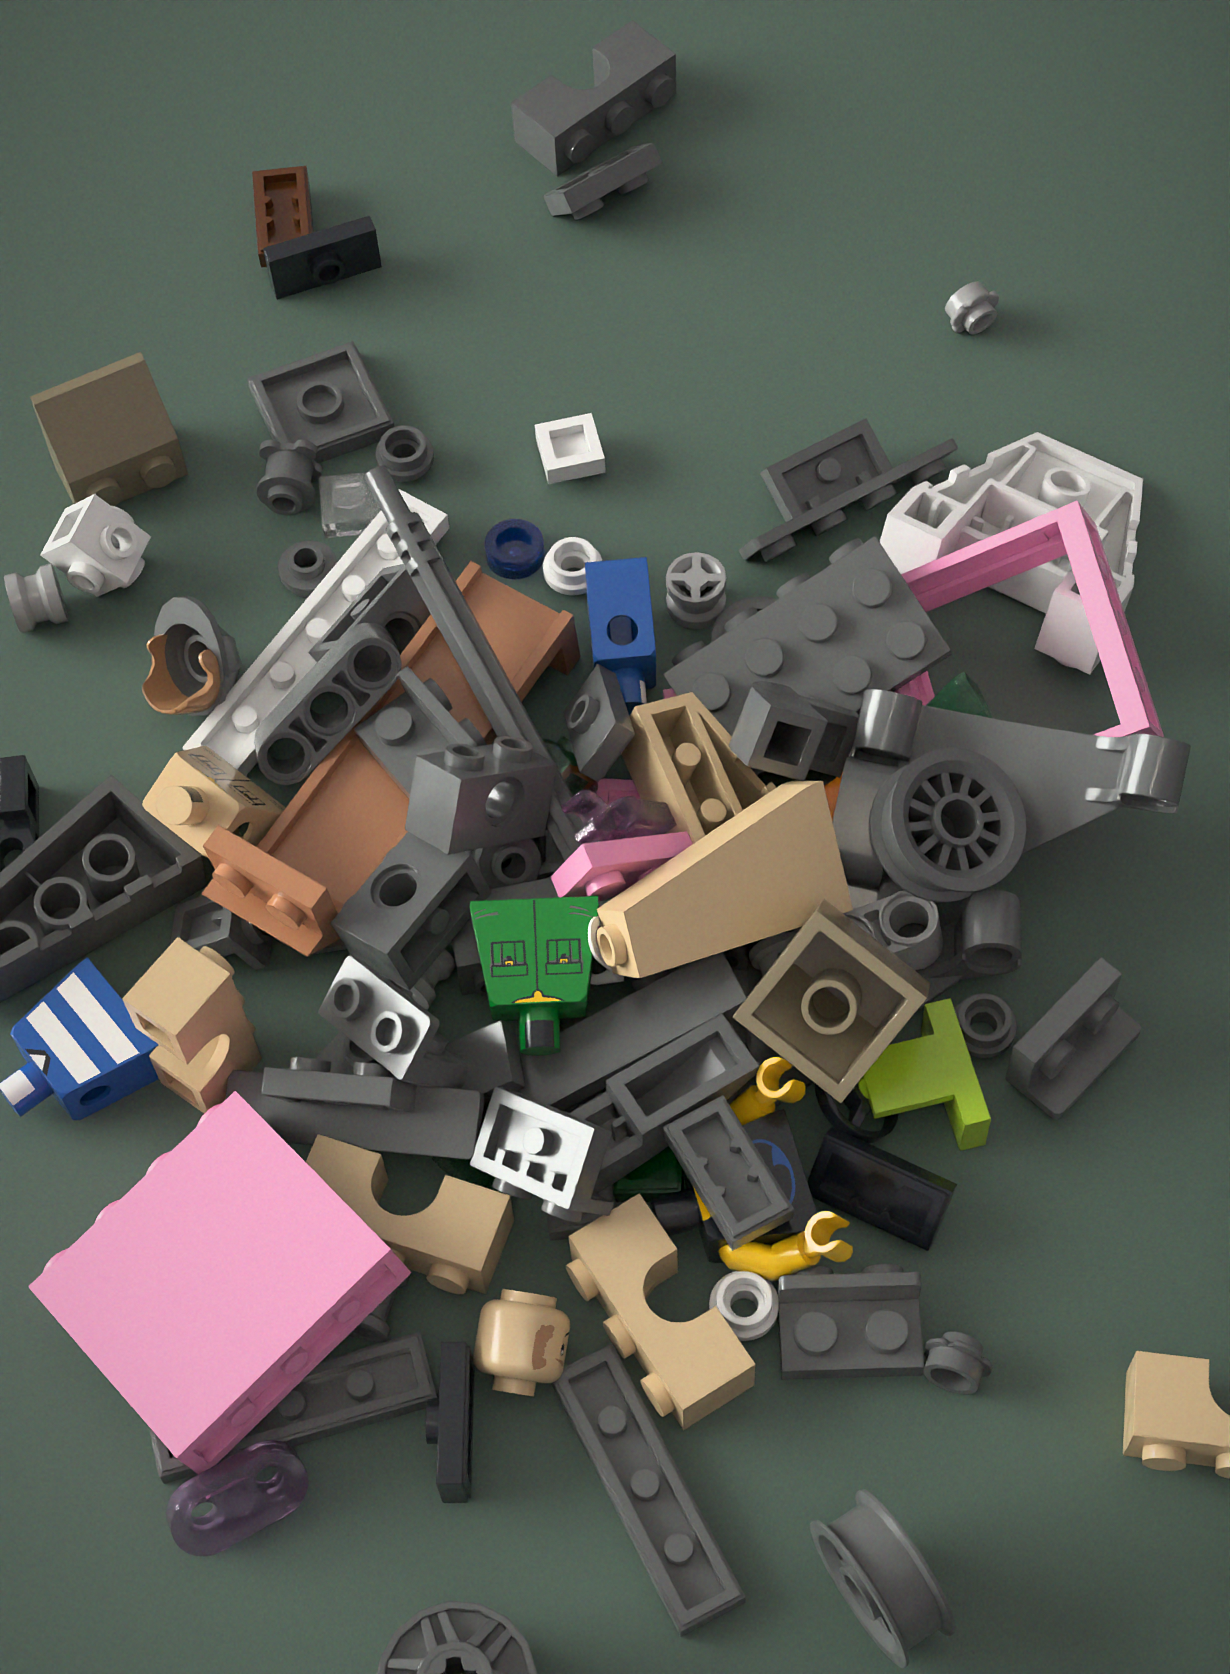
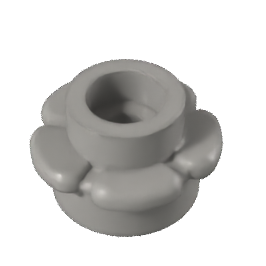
M979 281L969 283L960 288L952 295L945 306V312L951 318L950 323L953 331L961 333L967 330L969 334L974 335L988 328L997 317V311L994 307L999 302V295L996 291L989 292Z

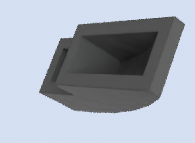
M722 1013L607 1079V1092L569 1113L612 1131L593 1193L597 1194L667 1148L669 1145L663 1137V1126L722 1095L728 1100L757 1074L759 1069L758 1063Z

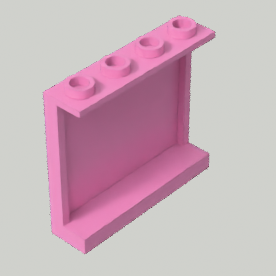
M234 1091L223 1103L210 1108L202 1116L198 1126L172 1151L158 1157L149 1167L146 1176L126 1195L106 1206L98 1215L95 1224L70 1248L62 1250L53 1256L46 1264L43 1273L28 1287L172 1454L201 1477H204L391 1294L411 1272L379 1236Z

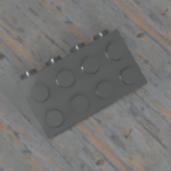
M874 536L865 543L860 538H857L841 546L829 557L831 565L810 578L808 573H802L792 578L777 590L776 594L779 599L759 612L755 607H751L738 613L724 625L726 633L707 646L703 641H699L686 647L672 659L674 667L663 673L677 696L693 692L732 736L754 682L765 681L791 687L798 695L851 709L860 714L866 689L895 692L951 656L952 652L877 537ZM750 767L759 778L769 773Z

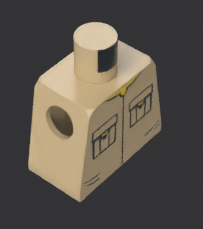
M207 746L176 752L142 803L146 811L207 858L209 857L203 848V844L218 825L257 846L286 808ZM249 822L248 829L242 836L239 833V826Z

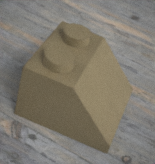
M141 352L30 396L54 466L73 504L96 494L110 506H116L120 502L151 489L164 487L173 480L188 474L178 437Z
M824 899L732 1017L839 1103H842L927 999L931 983Z

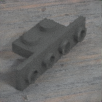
M867 418L765 468L760 474L785 523L752 539L739 549L743 560L745 561L761 553L765 562L772 560L797 546L793 538L794 535L810 527L815 536L823 534L848 520L843 510L862 502L867 511L897 495L894 484L911 476L916 486L947 469L943 459L958 449L954 439L951 438L892 468Z
M291 1057L289 1069L264 1067V1072L233 1070L228 1077L226 1099L236 1091L286 1143L313 1145L317 1134L369 1151L471 1160L482 1127L485 1101L483 1093L476 1090L414 1085L395 1079L394 1075L381 1064L355 1062L353 1074L330 1073V1061Z

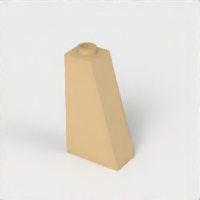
M791 781L781 784L599 907L597 911L601 927L597 930V944L603 960L612 968L613 974L642 978L802 927L824 899L841 913L852 911L853 907L823 781Z

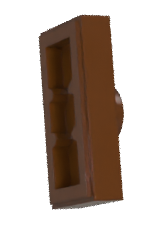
M307 165L252 171L257 246L261 268L267 267L263 248L314 233Z

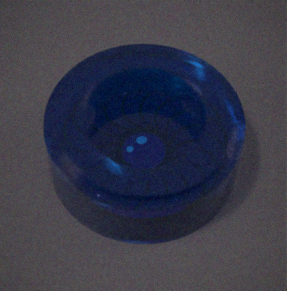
M522 519L504 520L493 526L485 537L484 546L487 564L500 577L514 580L529 577L538 571L544 562L543 535L538 527L529 521Z

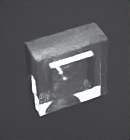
M367 472L319 477L321 517L325 538L360 535L381 511L364 479Z

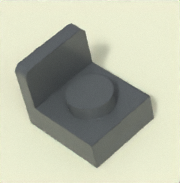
M204 895L176 905L169 946L178 937L197 951H200L203 946H207L222 957L235 953L255 970L269 966L273 936Z

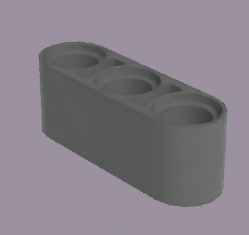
M366 622L357 624L346 631L261 722L255 732L254 744L260 770L267 779L276 784L290 785L298 783L307 777L395 684L398 679L397 673L401 671L402 662L396 644L385 628L378 624ZM375 645L386 650L384 661L376 668L369 670L361 669L354 664L356 654L366 646ZM324 692H336L344 698L340 708L332 714H318L310 708L314 698ZM281 738H292L301 744L297 754L285 760L275 759L267 751L273 742Z

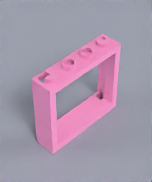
M1078 501L901 574L925 612H928L1068 554L1121 723L1118 726L1094 735L1125 737L1131 734H1148L1164 737L1097 526ZM928 671L895 691L896 693L921 700L922 705L938 708Z

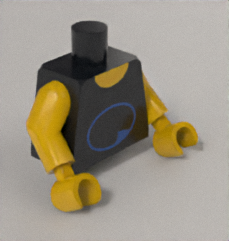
M772 1057L765 1060L757 1071V1085H751L729 1105L793 1206L794 1218L732 1251L685 1172L684 1180L687 1189L651 1198L653 1214L668 1236L699 1229L709 1262L725 1263L729 1269L738 1272H753L768 1281H777L780 1276L792 1275L814 1266L820 1261L821 1255L835 1262H845L850 1259L853 1253V1246L842 1240L830 1242L831 1235L836 1230L849 1226V1221L830 1211L817 1213L785 1110L775 1111L774 1102L778 1100L785 1103H795L802 1099L806 1090L805 1083L795 1079L787 1082L781 1089L779 1088L781 1075L793 1066L787 1060L780 1057Z

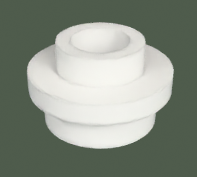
M568 537L561 539L551 547L543 562L544 578L552 589L561 594L586 593L585 562L602 561L601 555L588 541L582 538ZM573 567L581 569L575 572L565 571Z
M735 1271L725 1275L716 1283L710 1295L709 1310L715 1306L718 1308L739 1341H750L762 1337L771 1330L777 1320L779 1302L776 1289L770 1281L763 1279L753 1272ZM746 1298L755 1303L757 1310L749 1317H740L732 1311L731 1306L736 1300Z

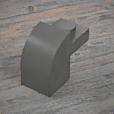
M765 681L754 682L733 732L729 747L746 766L801 781L805 780L809 769L840 777L847 756L849 757L853 747L859 714L851 709L798 695L791 687Z

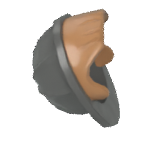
M192 596L173 597L162 605L156 621L154 637L146 644L148 651L152 654V666L148 677L142 685L145 699L154 710L163 714L210 715L216 706L225 701L227 693L237 683L242 661L239 657L235 638L231 637L217 624L215 617L201 601Z

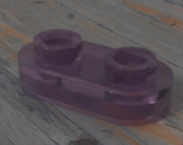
M277 1440L255 1443L184 1482L174 1491L166 1509V1519L172 1537L179 1548L188 1554L211 1556L220 1553L293 1512L301 1504L307 1493L308 1474L298 1453L290 1445ZM270 1466L278 1468L277 1473L267 1481L256 1480L258 1473L262 1469ZM208 1502L214 1504L211 1511L204 1516L194 1517L191 1515L192 1510L201 1503Z

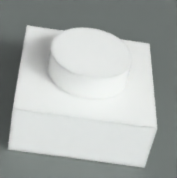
M592 413L535 425L536 441L548 484L606 473L605 457Z

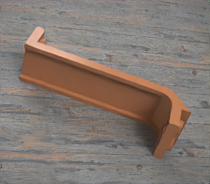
M472 561L469 562L456 580V583L521 702L548 666L568 676L581 658L574 615L565 610H562L561 613L552 610L482 573L480 565ZM430 615L401 653V670L408 666L422 683L432 678L449 699L453 707L449 711L452 717L458 723L464 718H468L480 732L487 745L492 744L497 735L432 615ZM399 678L318 764L257 846L252 845L220 825L216 827L203 844V848L215 871L212 873L213 879L202 892V895L307 957L340 939L330 924L331 921L341 911L345 902L360 889L383 862L386 854L408 832L405 830L409 798L363 746L354 730L356 726L405 692Z

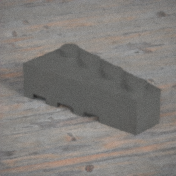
M112 775L107 777L0 872V1002L207 887L202 855L146 811L142 806L143 802Z

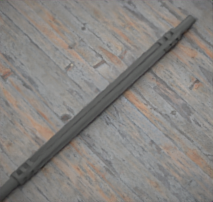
M377 466L369 470L365 474L364 479L389 523L386 533L497 737L508 736L526 740L533 745L534 752L554 762L420 515L416 512H410L386 466ZM557 768L546 827L563 859L566 861L582 844L598 841ZM609 898L604 901H599V907L610 901L612 898ZM667 969L642 978L627 977L636 992L667 976L670 972Z

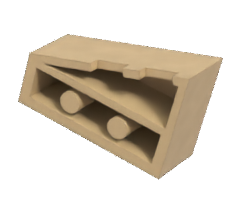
M693 692L634 707L630 720L635 736L621 755L657 835L687 831L694 844L777 788L772 782L765 785L755 772L732 752L729 747L732 736Z

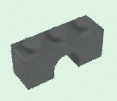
M633 20L592 47L594 88L574 89L566 86L551 75L511 102L515 142L556 176H559L574 164L586 160L594 150L616 135L626 132L633 123L653 109L665 105L676 94V54Z

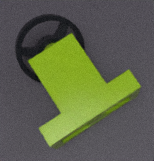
M951 998L925 1004L921 1027L922 1037L887 1046L843 1100L850 1110L848 1120L839 1111L832 1096L815 1083V1093L819 1106L828 1121L836 1129L864 1142L875 1143L888 1135L897 1123L898 1113L944 1102L959 1151L986 1145L991 1117ZM873 1112L874 1119L885 1117L881 1130L867 1131L861 1129L860 1126L865 1116Z

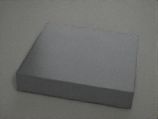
M354 341L247 378L252 397L272 440L280 443H295L298 440L312 442L317 447L316 463H321L377 443L386 431L394 427V422Z

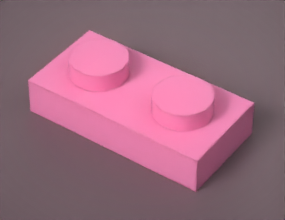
M687 831L584 843L551 876V880L558 897L598 896V902L604 901L623 892L693 843Z

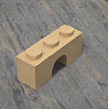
M177 937L122 999L135 1028L159 1044L149 1055V1058L160 1082L205 1114L213 1106L225 1101L228 1077L233 1070L252 1071L262 1058L253 1036L256 1029L247 1019L243 1009L245 999L236 989L232 976L235 974L232 966L213 949L203 946L200 951H197Z
M317 1134L306 1163L379 1236L408 1269L427 1275L426 1279L428 1282L450 1293L464 1294L467 1288L483 1294L487 1293L514 1223L510 1195L445 1175L435 1200L425 1210L408 1216L391 1214L379 1206L381 1196L388 1182L382 1155Z
M640 1193L611 1210L610 1216L603 1215L569 1236L572 1262L566 1265V1270L573 1284L585 1301L588 1302L596 1297L609 1316L607 1320L603 1321V1326L609 1339L624 1359L634 1354L647 1376L640 1380L641 1385L660 1416L664 1417L672 1412L682 1429L685 1430L754 1386L755 1363L716 1306L691 1321L670 1322L657 1316L647 1305L646 1301L651 1291L657 1285L678 1273V1258L676 1246Z
M1136 1351L1126 1372L1123 1456L1142 1458L1144 1466L1163 1471L1182 1470L1186 1468V1463L1215 1467L1217 1475L1230 1479V1415L1225 1413L1216 1404L1209 1388V1359Z

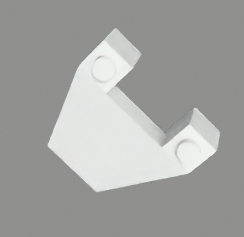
M1036 432L988 453L985 464L971 469L964 464L952 469L948 480L933 486L928 481L912 487L887 514L880 543L900 574H903L1078 501L1097 526L1125 612L1134 587L1135 575H1132V569L1137 554L1138 542L1135 541V536L1140 521L1143 479ZM1068 554L989 586L1000 593L1046 613L1034 649L1055 658L1062 665L1077 668L1089 675L1101 659Z

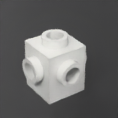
M94 494L65 508L40 556L64 572L68 581L74 587L98 597L118 587L127 588L137 579L145 565V560L141 556L151 536L135 525L133 518L127 512L118 507L110 506Z

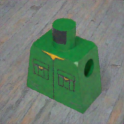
M598 896L470 901L473 931L492 1020H519L521 1054L544 1056L560 1052L559 1019L581 1018L587 1014L594 956L588 942V927L591 919L599 916L597 911L599 908Z

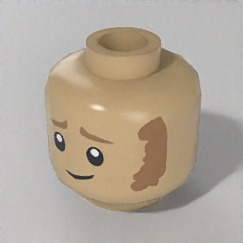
M502 1289L500 1300L494 1299L483 1305L478 1323L473 1363L479 1371L494 1375L492 1390L534 1396L536 1382L552 1383L561 1377L570 1331V1319L563 1311L555 1309L557 1298Z

